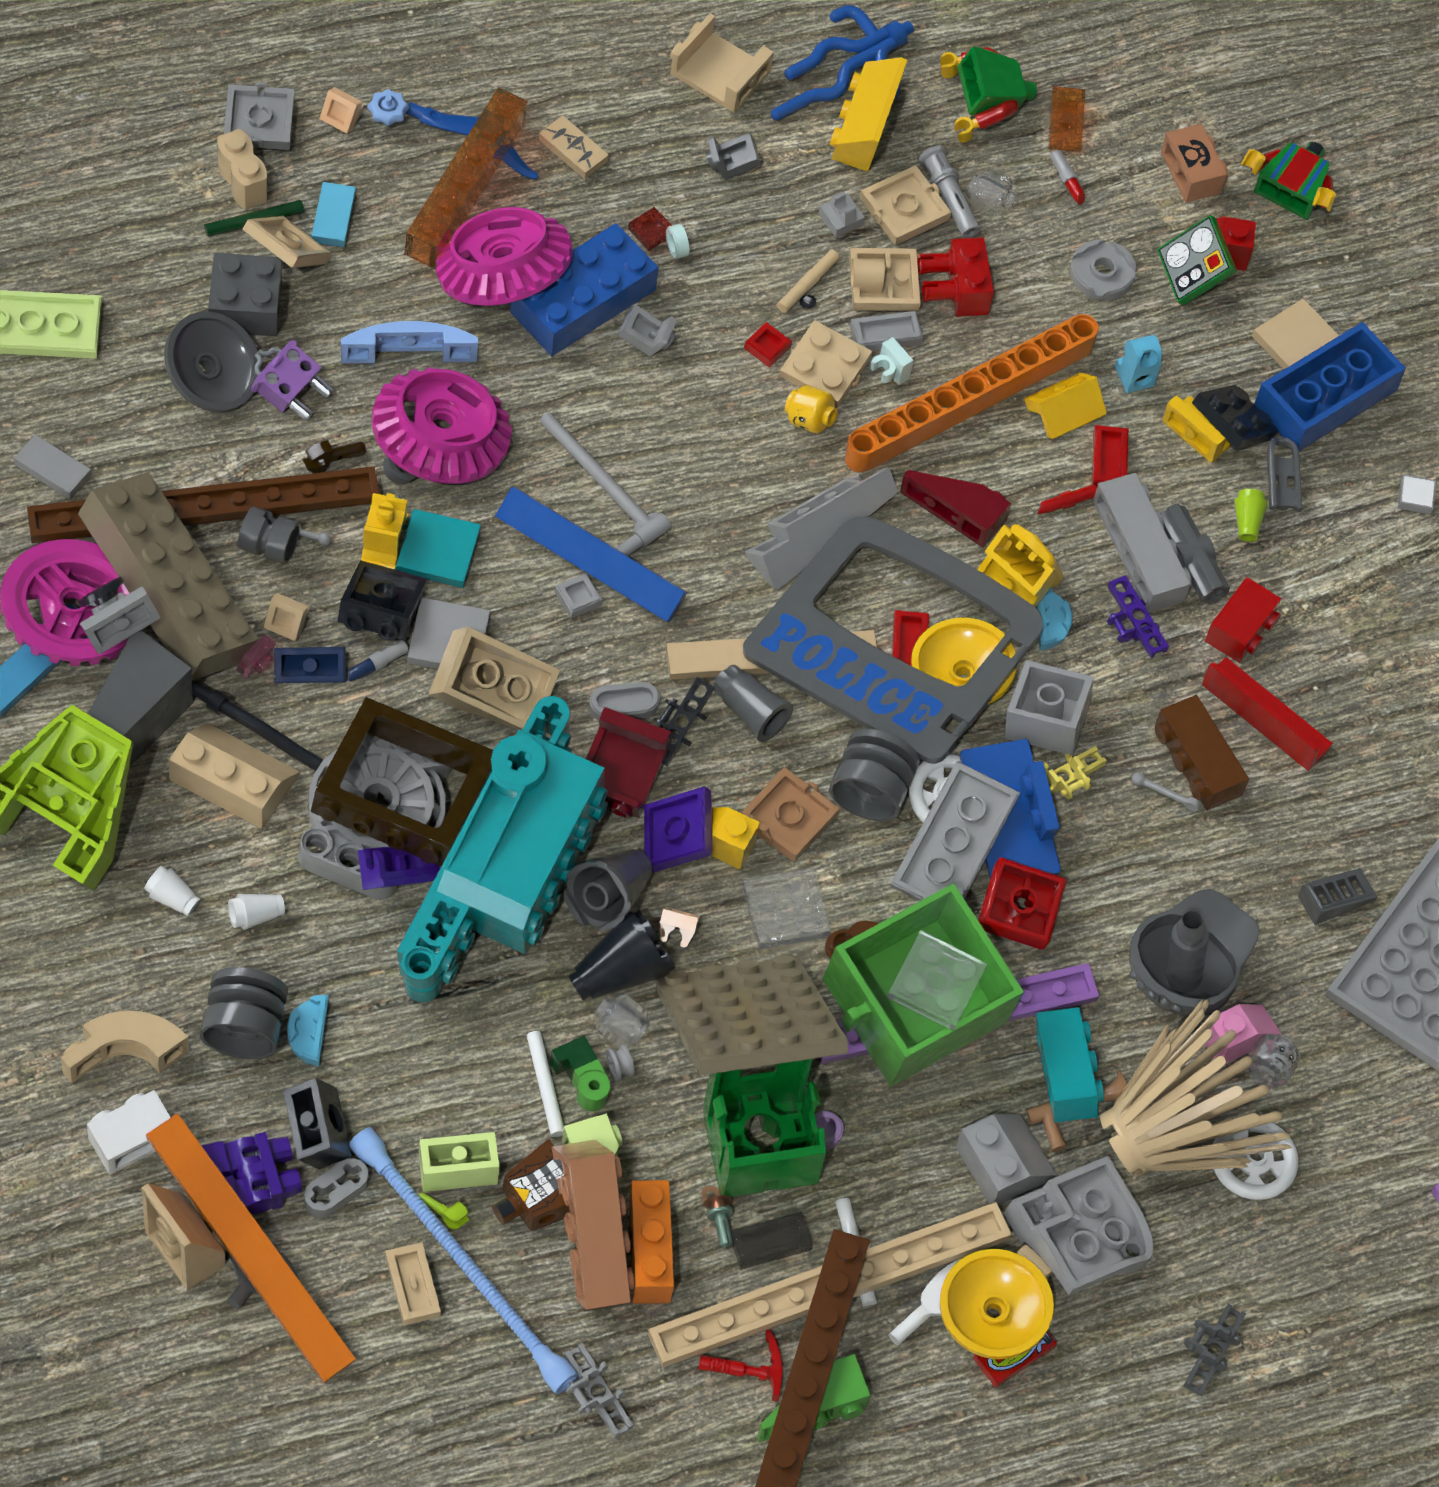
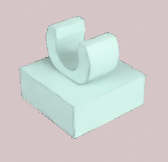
M892 337L882 343L880 355L872 359L870 369L874 371L879 367H883L886 371L882 373V383H888L894 379L900 385L910 379L914 360Z

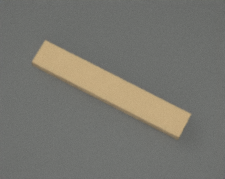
M874 630L851 631L856 636L877 647ZM747 638L666 644L670 680L717 677L730 665H736L750 675L768 674L769 672L749 662L744 657L743 643Z

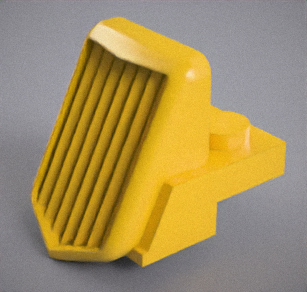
M1018 524L1012 525L1011 528L1003 525L985 550L987 556L977 569L1034 607H1037L1050 588L1060 584L1064 576L1055 557L1037 535Z

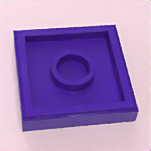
M703 786L644 805V854L652 864V873L712 855L711 790Z

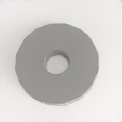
M1093 240L1084 243L1075 251L1070 264V277L1075 287L1086 296L1097 300H1113L1122 297L1131 289L1136 276V262L1131 253L1115 242L1109 244L1104 243V240ZM1099 265L1107 266L1111 270V272L1108 274H1102L1095 269V267Z

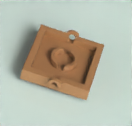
M783 767L741 813L760 822L759 838L765 840L768 845L773 846L792 862H795L839 815L840 808L821 795L815 783H805L787 768Z

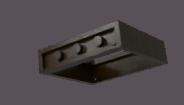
M365 697L315 790L311 812L321 816L326 821H333L350 828L359 835L369 836L386 843L393 849L405 851L421 858L426 863H433L442 867L492 772L491 757L493 750ZM367 734H371L467 775L440 827L428 826L347 792L340 787Z

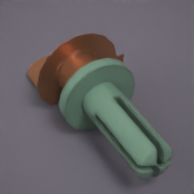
M705 1186L701 1191L703 1206L711 1207V1210L707 1212V1219L715 1221L720 1246L723 1248L730 1247L733 1241L728 1218L733 1215V1210L726 1205L732 1204L734 1200L730 1196L720 1195L719 1189L715 1186ZM714 1192L715 1196L707 1199L706 1193Z

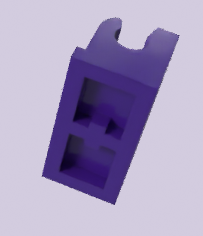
M389 846L358 850L363 890L432 882L440 870V866L436 864L426 863L417 856Z

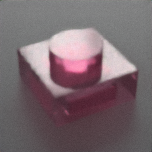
M265 634L242 656L236 670L246 679L254 671L259 674L262 673L274 659L271 653L276 643Z

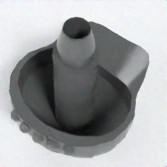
M1212 889L1200 890L1185 898L1172 909L1150 916L1139 925L1130 942L1128 959L1131 967L1130 977L1136 980L1137 988L1143 991L1151 1002L1164 1010L1188 1017L1201 999H1203V1002L1208 999L1209 1006L1205 1010L1204 1016L1210 1015L1222 1008L1234 994L1240 971L1258 941L1259 926L1251 916L1220 892Z

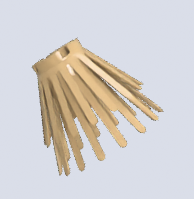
M1201 999L1179 1029H1174L1167 1038L1169 1024L1165 1026L1123 1089L1114 1106L1100 1114L1103 1129L1110 1125L1115 1129L1111 1133L1112 1138L1108 1140L1130 1174L1135 1172V1178H1139L1150 1171L1247 1168L1248 1165L1246 1163L1251 1161L1246 1157L1235 1156L1292 1148L1288 1144H1278L1245 1149L1249 1146L1290 1138L1288 1133L1280 1132L1179 1150L1275 1122L1282 1118V1114L1275 1111L1260 1116L1256 1113H1251L1213 1124L1207 1121L1268 1094L1269 1087L1266 1085H1260L1244 1093L1240 1086H1233L1221 1093L1214 1092L1195 1102L1250 1067L1253 1063V1059L1250 1056H1245L1202 1083L1225 1065V1058L1218 1056L1209 1064L1203 1066L1235 1039V1031L1229 1030L1181 1070L1211 1039L1212 1031L1210 1028L1220 1018V1011H1214L1179 1048L1203 1019L1204 1012L1209 1006L1208 999L1204 1002Z

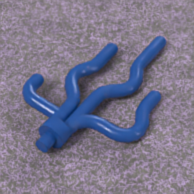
M845 5L833 10L829 15L832 22L837 23L846 18H852L867 36L858 40L844 37L823 39L815 46L810 56L788 67L784 71L785 77L792 80L814 69L822 62L826 53L834 49L856 52L858 54L842 64L835 85L830 88H814L775 107L771 111V118L778 121L813 102L832 101L842 96L850 84V77L853 71L862 67L865 62L887 59L889 52L907 43V35L914 32L912 23L906 21L900 24L895 20L878 30L867 14L856 6ZM901 82L899 83L893 102L898 98L901 92Z

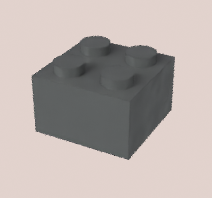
M214 253L208 312L220 313L231 318L241 325L249 335L277 337L282 288V260L279 257Z

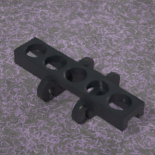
M698 677L680 706L676 704L678 700L675 698L672 701L666 699L665 702L668 706L661 718L653 719L658 723L657 727H665V730L671 731V737L677 740L675 743L670 744V753L662 763L667 767L682 743L688 747L691 746L692 743L684 737L696 717L703 721L707 719L700 712L715 687ZM700 685H704L707 688L702 698L694 695ZM691 700L697 702L696 710L688 706ZM676 709V710H677L676 713L674 714V716H673V718L671 719L670 723L667 724V723H666L667 720L669 719V717H670V715L672 714L673 710ZM680 715L687 716L689 720L688 725L684 728L677 727L675 723L676 718Z

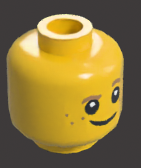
M808 384L794 389L789 394L785 404V412L788 414L789 422L798 428L814 434L823 432L827 426L831 427L838 415L833 395Z

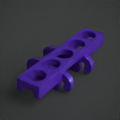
M1127 576L1109 581L1108 589L1121 610L1116 614L1112 613L1107 623L1108 625L1114 624L1120 634L1117 638L1118 642H1128L1132 638L1135 642L1140 640L1150 658L1155 657V654L1159 652H1167L1169 646L1159 631L1160 626L1158 623H1154L1145 608L1146 603L1143 599L1139 598ZM1121 583L1126 592H1119L1116 589V585ZM1129 597L1132 603L1126 605L1124 599ZM1135 611H1141L1144 613L1145 618L1137 620L1132 614ZM1128 616L1134 628L1126 631L1121 621L1126 620ZM1154 638L1159 647L1151 646L1149 640Z

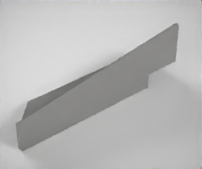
M882 468L864 480L860 474L847 477L769 522L768 527L774 537L745 551L747 558L771 587L779 590L807 567L843 523L855 517H869L897 494V487L890 468Z

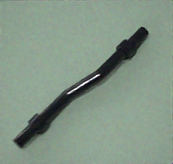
M193 680V696L206 703L207 709L218 715L223 713L314 771L318 769L324 760L261 719L230 702V697L219 690L212 691Z

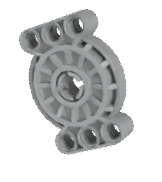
M367 734L340 787L366 800L377 799L379 793L384 794V803L388 806L386 808L428 826L430 823L436 822L434 828H438L442 825L445 815V792L441 781L447 778L451 768ZM336 749L322 761L314 773L308 793V816L312 828L306 830L301 836L297 856L298 862L302 868L369 897L379 900L388 899L396 892L397 886L363 890L358 850L388 847V845L369 836L359 835L352 829L333 821H326L321 816L311 812L315 790L318 787L317 784L325 774L337 751ZM434 792H435V795H436L438 804H436V803L434 802ZM310 846H317L321 848L323 852L312 853L307 848ZM351 860L354 863H356L357 866L346 867L341 863V861Z

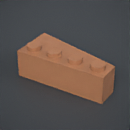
M597 1140L553 1146V1159L561 1160L564 1174L561 1178L557 1179L559 1194H562L563 1200L570 1210L563 1217L565 1231L570 1243L575 1242L576 1249L570 1250L569 1255L577 1302L586 1310L631 1302L629 1290L634 1289V1277L631 1268L627 1267L625 1253L630 1252V1240L627 1231L622 1228L621 1216L626 1215V1204L623 1194L618 1192L617 1179L622 1177L620 1159L618 1156H614L611 1150Z

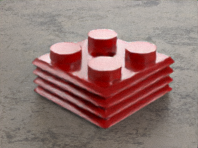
M999 858L994 865L978 921L985 932L1044 950L1050 942L1067 880L1005 858ZM1019 897L1025 899L1024 905L1027 907L1024 910L1019 909L1018 904L1014 903Z

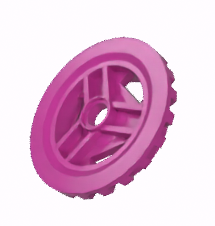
M498 208L474 216L455 231L450 243L443 246L441 249L442 254L437 257L436 273L441 288L455 300L473 305L505 304L532 296L558 280L570 265L573 247L565 226L558 224L556 219L552 217L545 218L543 214H538L526 208Z
M426 368L422 372L413 369L409 370L406 376L398 374L393 377L390 384L386 383L381 388L380 394L377 395L371 416L372 430L378 445L396 465L419 478L445 484H461L476 481L497 469L507 454L511 442L512 426L508 425L509 415L507 411L500 408L501 401L497 396H490L488 393L489 388L465 374L453 370ZM412 401L415 404L413 422L409 420L405 413L404 402ZM434 420H445L451 427L440 428L434 423Z
M73 539L48 541L23 552L7 569L0 591L1 615H4L7 630L15 633V640L20 645L27 644L31 647L32 654L36 656L41 654L49 656V662L58 664L59 660L70 661V666H79L80 662L88 661L90 665L99 664L103 658L107 657L111 660L117 657L119 651L125 648L130 639L128 637L98 655L88 638L82 639L87 635L80 625L82 621L93 616L91 610L97 606L86 605L79 609H70L63 602L68 598L80 600L102 585L119 577L98 544ZM124 584L118 587L116 593L117 595L122 592L124 596L130 594ZM38 599L43 624H38L34 620L28 609L27 600Z

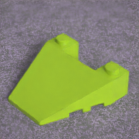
M71 704L36 734V738L24 748L18 749L9 756L10 759L0 767V833L5 836L24 805L72 834L53 866L94 891L114 859L133 741Z

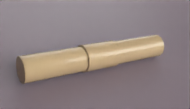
M829 250L776 304L779 311L787 313L840 259L839 254L835 250Z

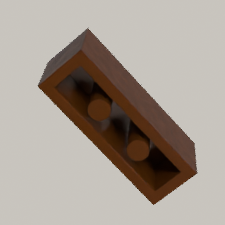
M1196 694L1161 709L1155 724L1156 736L1162 744H1166L1172 754L1175 768L1180 773L1183 772L1189 782L1193 797L1201 801L1206 811L1243 796L1249 777L1198 695Z

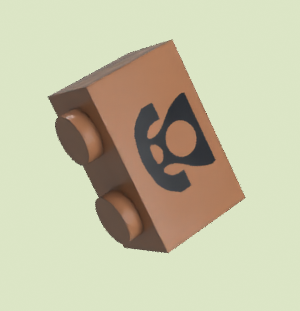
M1198 124L1166 132L1161 154L1185 203L1221 194L1225 180L1228 178L1227 166L1223 160L1219 159L1215 151L1214 140L1211 135H1207L1203 125Z

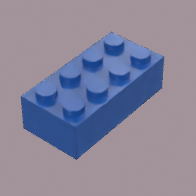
M615 223L575 248L569 267L553 284L532 296L510 302V313L552 357L656 290L659 267Z
M1361 322L1261 383L1254 405L1259 410L1267 413L1272 420V424L1279 430L1278 433L1283 438H1289L1294 441L1300 451L1397 391L1406 367L1366 324Z

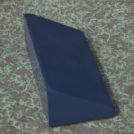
M345 647L274 648V683L346 682Z

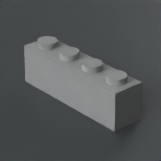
M1136 473L1098 483L1093 503L1140 599H1143L1146 603L1145 608L1148 613L1185 602L1192 584L1191 576L1188 569L1182 567L1178 559V552L1174 541L1168 539L1164 531L1162 516L1158 511H1154L1150 503V494L1147 486L1141 484Z

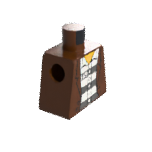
M550 1139L541 1144L504 1176L503 1191L506 1198L492 1205L494 1214L502 1225L520 1216L528 1229L535 1231L564 1220L565 1214L570 1212L569 1206H566L562 1194H559L557 1179L561 1178L564 1174L561 1160L553 1159L552 1147L554 1145Z

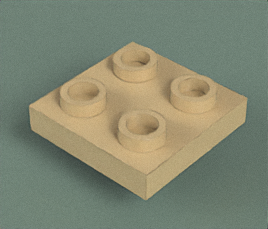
M850 248L849 265L853 311H919L921 303L916 249Z

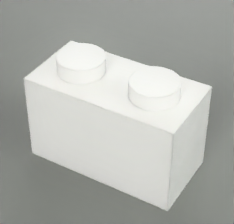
M155 1090L147 1094L139 1093L130 1097L125 1102V1105L113 1111L105 1110L95 1115L91 1122L87 1123L88 1139L108 1174L111 1175L156 1152L146 1139V1134L171 1117Z

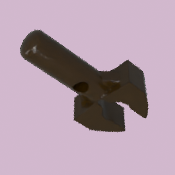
M326 440L308 448L305 451L308 458H303L302 460L309 472H326L330 462L364 455L366 447L360 441L332 448L329 441Z

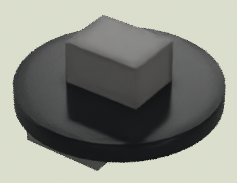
M805 295L800 299V305L805 309L811 308L816 304V298L812 295Z

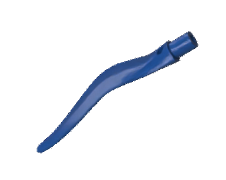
M413 102L408 104L409 109L406 114L419 119L421 123L481 139L513 170L530 179L538 178V173L525 164L503 131L493 122L480 117L446 114L429 106L425 108Z

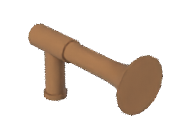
M1120 1070L1117 1071L1115 1080L1103 1087L1104 1102L1116 1101L1127 1085ZM1050 1102L1026 1109L1030 1125L1043 1122L1052 1152H1059L1067 1148L1058 1123L1053 1122Z

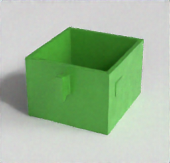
M954 883L835 947L822 978L845 1014L842 1019L843 1027L847 1032L855 1030L890 1087L1007 1023L1024 993Z

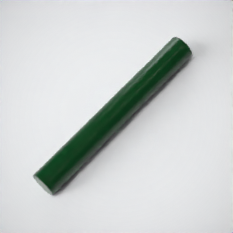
M296 200L204 224L206 236L210 237L242 229L248 219L288 217L304 213V207L301 200Z

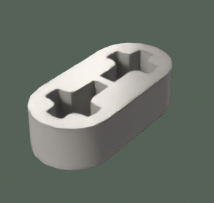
M347 1158L312 1181L304 1192V1204L307 1212L314 1217L325 1218L359 1196L368 1185V1169L366 1165L359 1159ZM348 1171L352 1175L358 1172V1182L354 1183L352 1180H348L342 1184L345 1180V1172ZM332 1191L328 1195V1204L324 1205L321 1201L314 1203L315 1193L318 1192L321 1196H324Z

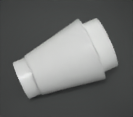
M160 866L144 887L150 893L149 898L183 913L187 917L194 911L201 900L172 868L167 870Z
M237 894L236 898L229 899L228 912L232 926L234 928L241 927L243 930H246L279 916H284L285 905L281 894Z

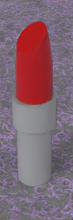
M1056 150L1051 153L1050 158L1059 173V178L1063 185L1067 187L1073 199L1079 205H1082L1085 200V194L1078 182V176L1068 164L1062 151Z

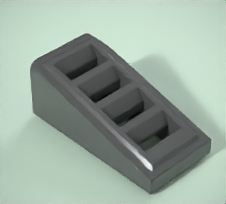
M1361 868L1302 885L1298 898L1314 925H1317L1376 901L1377 895ZM1356 880L1364 894L1358 895L1351 882ZM1345 885L1351 895L1350 898L1346 897L1340 886ZM1330 890H1334L1339 901H1335ZM1323 894L1328 904L1324 905L1319 895Z

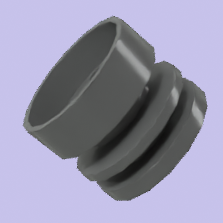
M859 729L852 733L849 738L847 748L843 752L842 762L838 764L830 783L829 792L842 808L856 816L879 822L890 821L896 818L900 812L907 794V788L912 783L920 759L917 752L906 741L896 735L877 729Z
M228 967L215 972L210 983L211 990L208 992L209 1007L204 1011L200 1039L211 1049L231 1057L261 1059L271 1056L277 1049L281 1030L279 1020L284 1016V1004L287 1002L288 987L275 976L256 969Z

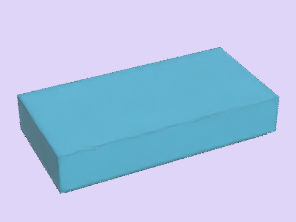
M327 182L322 183L311 238L319 244L345 247L356 187Z

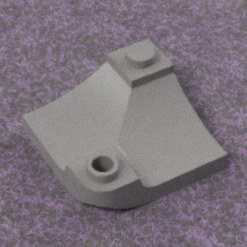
M1109 1156L1048 1180L1043 1188L1012 1200L1003 1213L1020 1243L1028 1244L1045 1261L1068 1295L1121 1273L1128 1275L1143 1268L1153 1254V1238L1147 1221ZM1126 1250L1132 1251L1135 1257L1128 1255Z

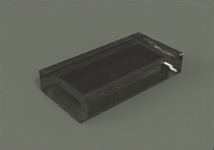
M802 1212L730 1231L733 1241L732 1246L740 1269L812 1251L813 1248Z

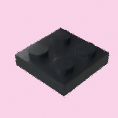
M1236 385L1200 392L1192 401V404L1235 449L1270 441L1279 432L1272 424L1270 416L1264 411L1259 410L1249 399L1248 393Z

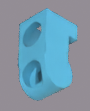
M1149 335L1126 341L1124 347L1125 355L1123 358L1117 359L1114 366L1126 393L1154 387L1162 359V351L1157 337ZM1145 375V379L1136 381L1138 378Z

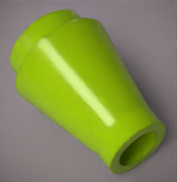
M1240 490L1238 497L1234 499L1238 539L1241 541L1254 542L1258 540L1259 530L1268 505L1265 493L1260 490Z

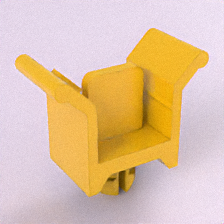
M373 493L370 511L363 530L362 561L395 570L401 529L403 524H406L409 519V514L407 513L408 500L395 498V494L387 493L385 496Z

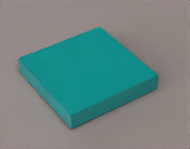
M413 509L397 560L396 570L423 577L427 580L463 588L481 531V524Z

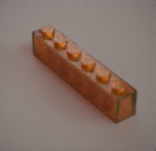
M500 87L497 88L408 229L404 255L433 269L435 268L437 257L442 254V248L450 243L453 234L465 220L523 127L526 117L527 100Z

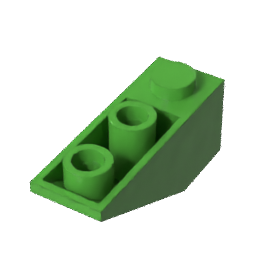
M855 1354L834 1360L813 1431L826 1426L828 1421L842 1417L843 1420H849L858 1417L867 1408L871 1395ZM779 1406L760 1424L757 1435L759 1442L770 1439Z

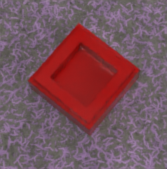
M766 322L745 341L744 349L770 368L791 348L792 340Z

